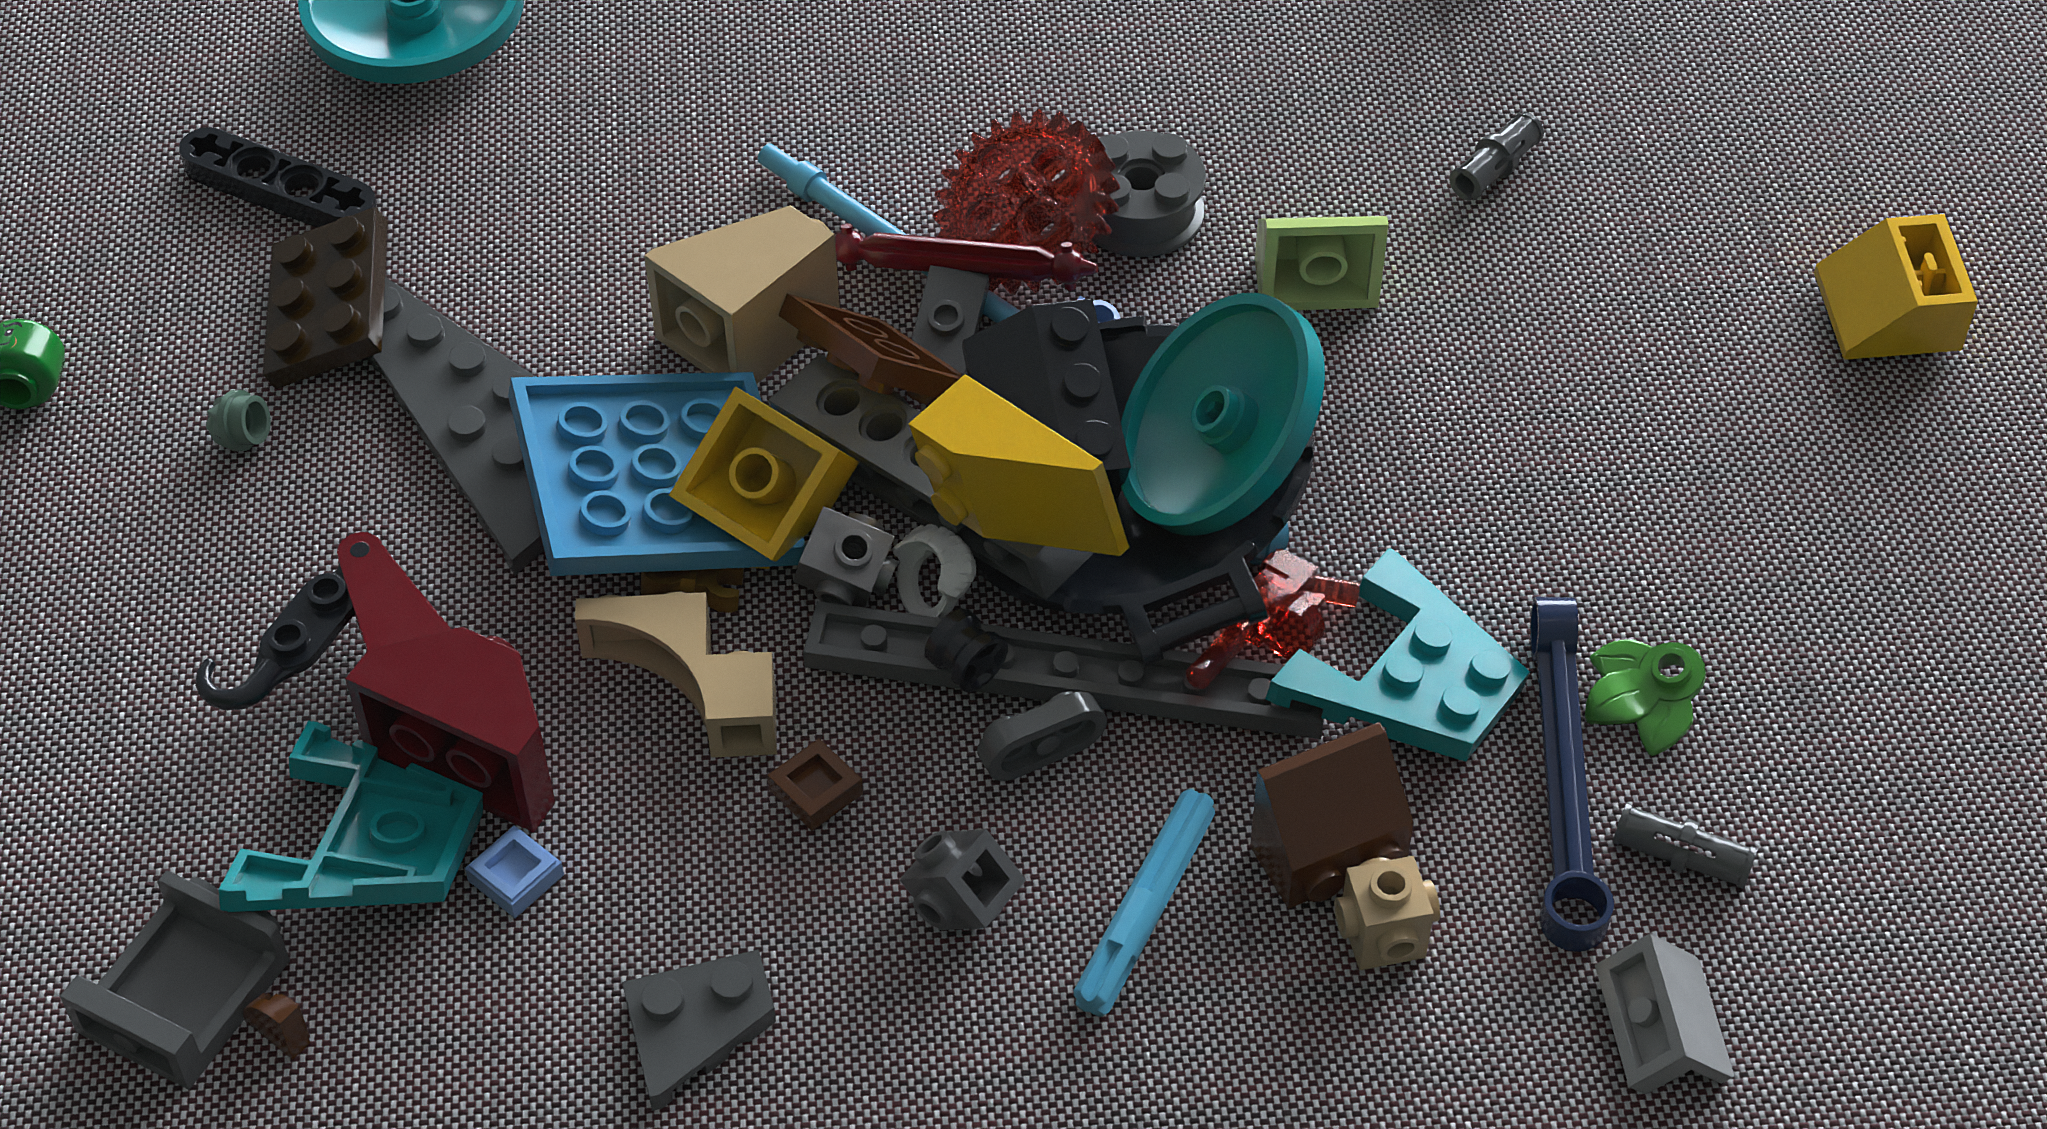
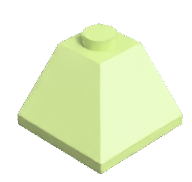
M1387 216L1258 219L1255 250L1258 293L1275 297L1294 310L1379 308L1388 233Z

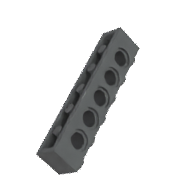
M822 354L817 355L768 400L771 408L859 461V464L849 478L850 481L924 526L933 524L938 528L943 526L954 532L955 535L960 536L964 543L970 547L973 556L1045 600L1094 553L984 538L963 523L955 526L946 521L934 507L931 501V496L934 494L931 482L915 459V453L918 452V448L908 423L921 412L909 406L907 401L895 390H893L891 395H885L862 386L856 381L859 373L833 365Z

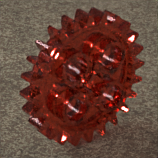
M1036 109L1028 124L1021 114L1016 111L1013 112L1010 128L1004 129L994 119L991 121L992 136L984 139L976 132L972 133L971 138L975 149L971 153L956 149L954 154L962 163L958 170L943 169L941 173L951 184V188L935 191L934 194L937 200L945 207L933 214V219L943 229L936 235L937 237L1041 246L1053 254L1061 250V243L1071 242L1073 249L1080 253L1085 251L1089 254L1097 255L1100 252L1091 239L1094 234H1111L1112 229L1102 216L1119 212V206L1110 194L1118 191L1120 184L1111 174L1116 165L1105 152V146L1095 134L1091 135L1081 121L1078 120L1071 124L1062 112H1058L1050 121L1041 109ZM1010 169L1006 176L999 179L1004 172ZM1065 170L1059 178L1052 181L1057 173ZM999 223L995 230L988 233L993 225ZM1054 223V226L1049 230V232L1041 235V233L1047 226ZM1054 276L1050 277L1057 286L1062 284ZM989 277V290L994 292L1001 283L1011 295H1016L1022 280ZM1023 280L1034 293L1039 292L1041 281Z

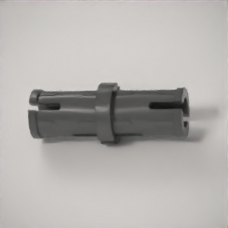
M1518 112L1499 132L1484 136L1477 143L1475 153L1451 172L1449 181L1453 191L1464 200L1469 201L1473 198L1474 201L1496 179L1506 178L1513 173L1519 165L1520 158L1543 139L1544 129L1540 120L1529 112L1522 114Z
M1626 803L1613 839V844L1619 846L1621 844L1671 862L1670 870L1683 874L1685 868L1736 884L1738 885L1737 887L1742 889L1745 888L1758 850L1756 847L1751 846L1750 848L1700 830V822L1687 818L1685 824L1637 809ZM1661 834L1716 854V857L1710 858L1655 839V835Z

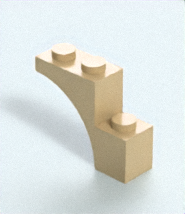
M669 592L662 595L641 596L605 595L599 598L576 599L575 622L582 658H600L630 663L656 673L676 686L695 706L703 720L708 734L711 758L777 754L776 684L772 652L752 653L749 651H734L728 654L711 655V625L706 592Z

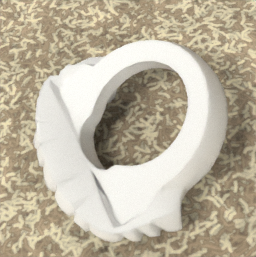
M933 524L920 525L892 548L893 554L900 560L897 572L898 590L902 603L909 614L938 618L945 617L952 611L957 599L961 598L969 589L976 575L975 559L971 554L970 547L964 543L960 536L955 535L954 532L943 526L938 528ZM932 552L939 558L941 563L938 591L943 594L939 603L933 608L924 602L918 586L920 567L924 560L931 556Z

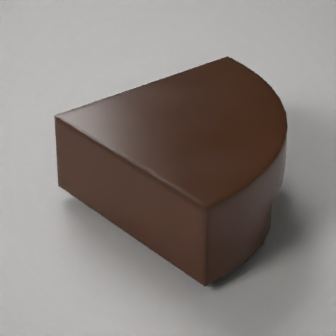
M262 993L244 1008V1021L292 1060L311 1043L299 1004L287 996L276 993L271 997L269 993L266 995Z

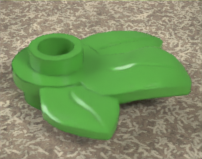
M1624 639L1608 643L1590 656L1591 664L1603 677L1596 682L1589 692L1585 708L1587 723L1613 725L1637 722L1641 742L1647 753L1651 756L1666 751L1688 732L1693 724L1691 700L1701 691L1706 679L1704 661L1694 648L1679 642H1667L1652 647L1634 639ZM1676 665L1683 668V671L1674 677H1667L1660 673L1661 669L1667 666Z

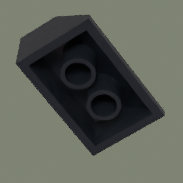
M1093 298L1031 305L964 339L962 351L967 375L1102 461L1113 497L1117 499L1122 490L1121 486L1125 483L1131 469Z

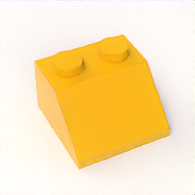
M735 386L669 496L776 562L814 528L823 506L832 508L859 461Z

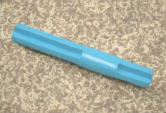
M1187 789L1180 794L1074 989L1076 1006L1082 1011L1091 1012L1098 1017L1110 1012L1215 815V809L1213 808L1214 800L1208 794L1198 793L1193 789Z

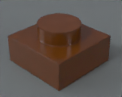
M820 738L767 775L769 790L811 831L863 795L862 778Z

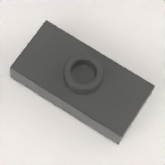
M930 265L911 340L963 375H967L962 351V342L979 331L990 286L989 274Z

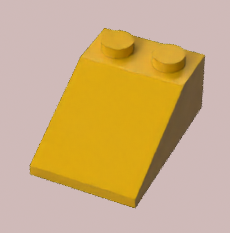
M966 374L908 423L918 448V452L915 453V459L923 472L929 477L934 490L931 501L939 514L952 525L957 526L963 523L984 538L1121 556L1129 548L1103 462Z

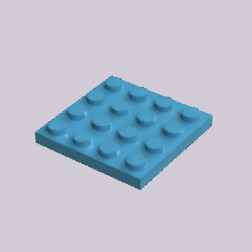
M753 372L511 377L508 397L550 576L798 565L806 547L804 538L800 539L780 559L774 562L669 496L734 387H738L762 402Z

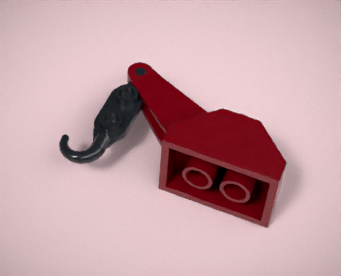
M358 532L347 536L340 542L337 549L339 560L337 570L333 573L317 575L308 581L267 629L260 641V649L254 670L243 684L231 689H221L215 686L212 682V673L216 663L211 658L205 659L197 671L195 686L199 696L206 703L225 711L246 709L267 697L276 685L313 666L355 615L366 653L348 674L345 681L362 741L378 748V758L405 770L409 764L414 763L482 792L483 810L533 833L555 804L541 730L519 651L498 636L490 635L485 637L465 627L451 629L390 555L381 540L374 534Z

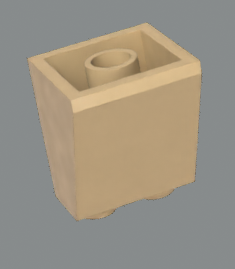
M790 205L652 249L644 255L655 338L705 373L753 372L756 384L806 345L796 338L798 329L778 316L787 293L840 308L834 233L822 221L811 219Z

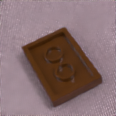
M788 293L778 316L798 329L796 338L799 341L813 348L829 351L826 356L828 362L842 369L859 373L856 381L875 392L891 395L894 387L907 390L905 394L908 397L929 406L963 376L962 373L883 320Z

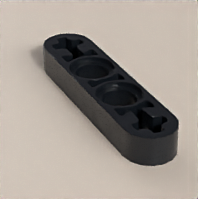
M206 127L191 131L183 137L179 144V153L188 178L316 228L373 207L378 209L374 191L364 182L218 128ZM262 167L269 170L264 176L256 179L241 177L244 172L253 168ZM310 185L317 188L315 192L305 197L289 195L294 188Z

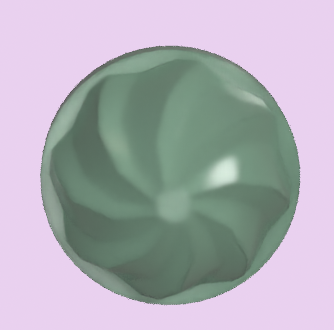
M231 390L224 396L214 399L213 407L207 411L206 428L209 430L213 441L232 451H247L253 445L263 443L269 434L271 418L266 402L260 396L251 395L245 390Z

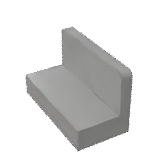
M1649 933L1595 964L1630 1088L1646 1095L1690 1070L1721 1084L1734 1077L1702 966L1695 955Z

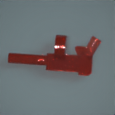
M1276 549V551L1271 552L1262 561L1260 572L1254 578L1265 604L1268 619L1253 625H1249L1247 620L1225 628L1186 670L1188 682L1195 688H1206L1248 643L1258 648L1265 643L1274 653L1286 659H1290L1298 649L1309 654L1321 641L1325 632L1324 620L1318 609L1324 602L1356 607L1360 582L1317 575L1318 566L1285 549Z

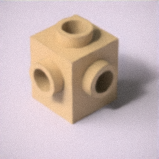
M1414 856L1393 860L1383 857L1373 858L1361 863L1359 866L1347 868L1343 896L1335 898L1334 901L1339 932L1343 939L1349 938L1359 970L1426 958L1432 922L1439 921L1440 905L1433 882L1431 880L1422 881Z

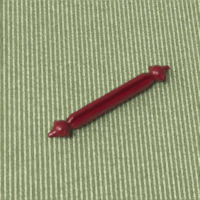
M849 223L842 224L840 226L841 232L835 236L836 260L845 264L847 271L856 270L857 263L863 259L875 267L929 272L930 265L989 274V277L1038 282L1054 276L1057 281L1064 284V289L1067 291L1075 290L1076 282L1080 281L1084 276L1098 272V264L1085 259L1079 251L1073 249L1071 242L1061 243V250L1053 254L1041 246L881 232H876L864 238L859 232L854 231L852 224Z

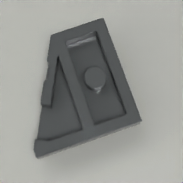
M759 949L622 982L652 1111L662 1109L672 1102V1091L702 1069L706 1074L710 1073L729 1058L731 1051L737 1045L752 1041L776 1022L775 1008Z

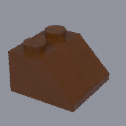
M1380 722L1257 770L1250 848L1288 909L1309 900L1321 902L1334 896L1345 884L1347 868L1359 866L1361 863L1373 858L1383 857L1393 860L1408 857L1414 822L1387 733Z

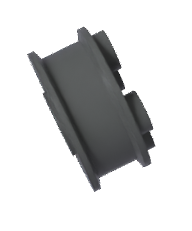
M1129 131L1115 135H1104L1098 138L1095 144L1082 157L1077 173L1078 187L1081 192L1077 207L1078 221L1086 236L1098 246L1124 256L1153 257L1167 254L1183 247L1201 229L1204 220V201L1201 195L1206 183L1205 166L1197 152L1180 135L1153 131Z

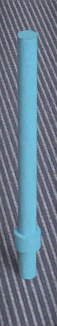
M771 143L766 144L760 150L758 162L787 181L788 190L804 201L811 202L815 200L867 236L876 232L907 235L829 183L826 173L806 160L798 162ZM920 271L924 275L928 276L929 272ZM988 290L983 315L995 323L1020 311Z

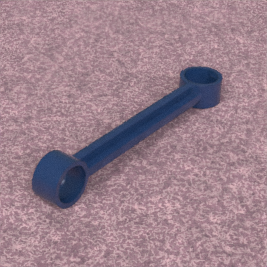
M1534 597L1530 618V648L1532 660L1537 661L1553 869V880L1546 888L1539 922L1543 934L1555 946L1567 951L1581 952L1596 947L1605 938L1614 909V899L1609 887L1594 875L1576 667L1578 609L1574 597ZM1565 898L1581 899L1591 904L1597 910L1600 919L1587 925L1572 924L1562 919L1556 913L1553 904Z

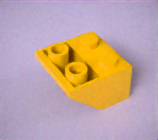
M1945 214L1886 218L1816 264L1814 275L1844 360L1962 351L1978 300Z

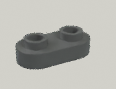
M1062 692L1041 706L1016 716H1004L992 722L983 733V738L977 748V754L993 779L998 781L1013 780L1092 745L1104 732L1107 725V717L1090 693Z

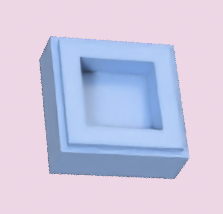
M515 825L465 867L468 881L514 918L520 915L564 876L562 862Z

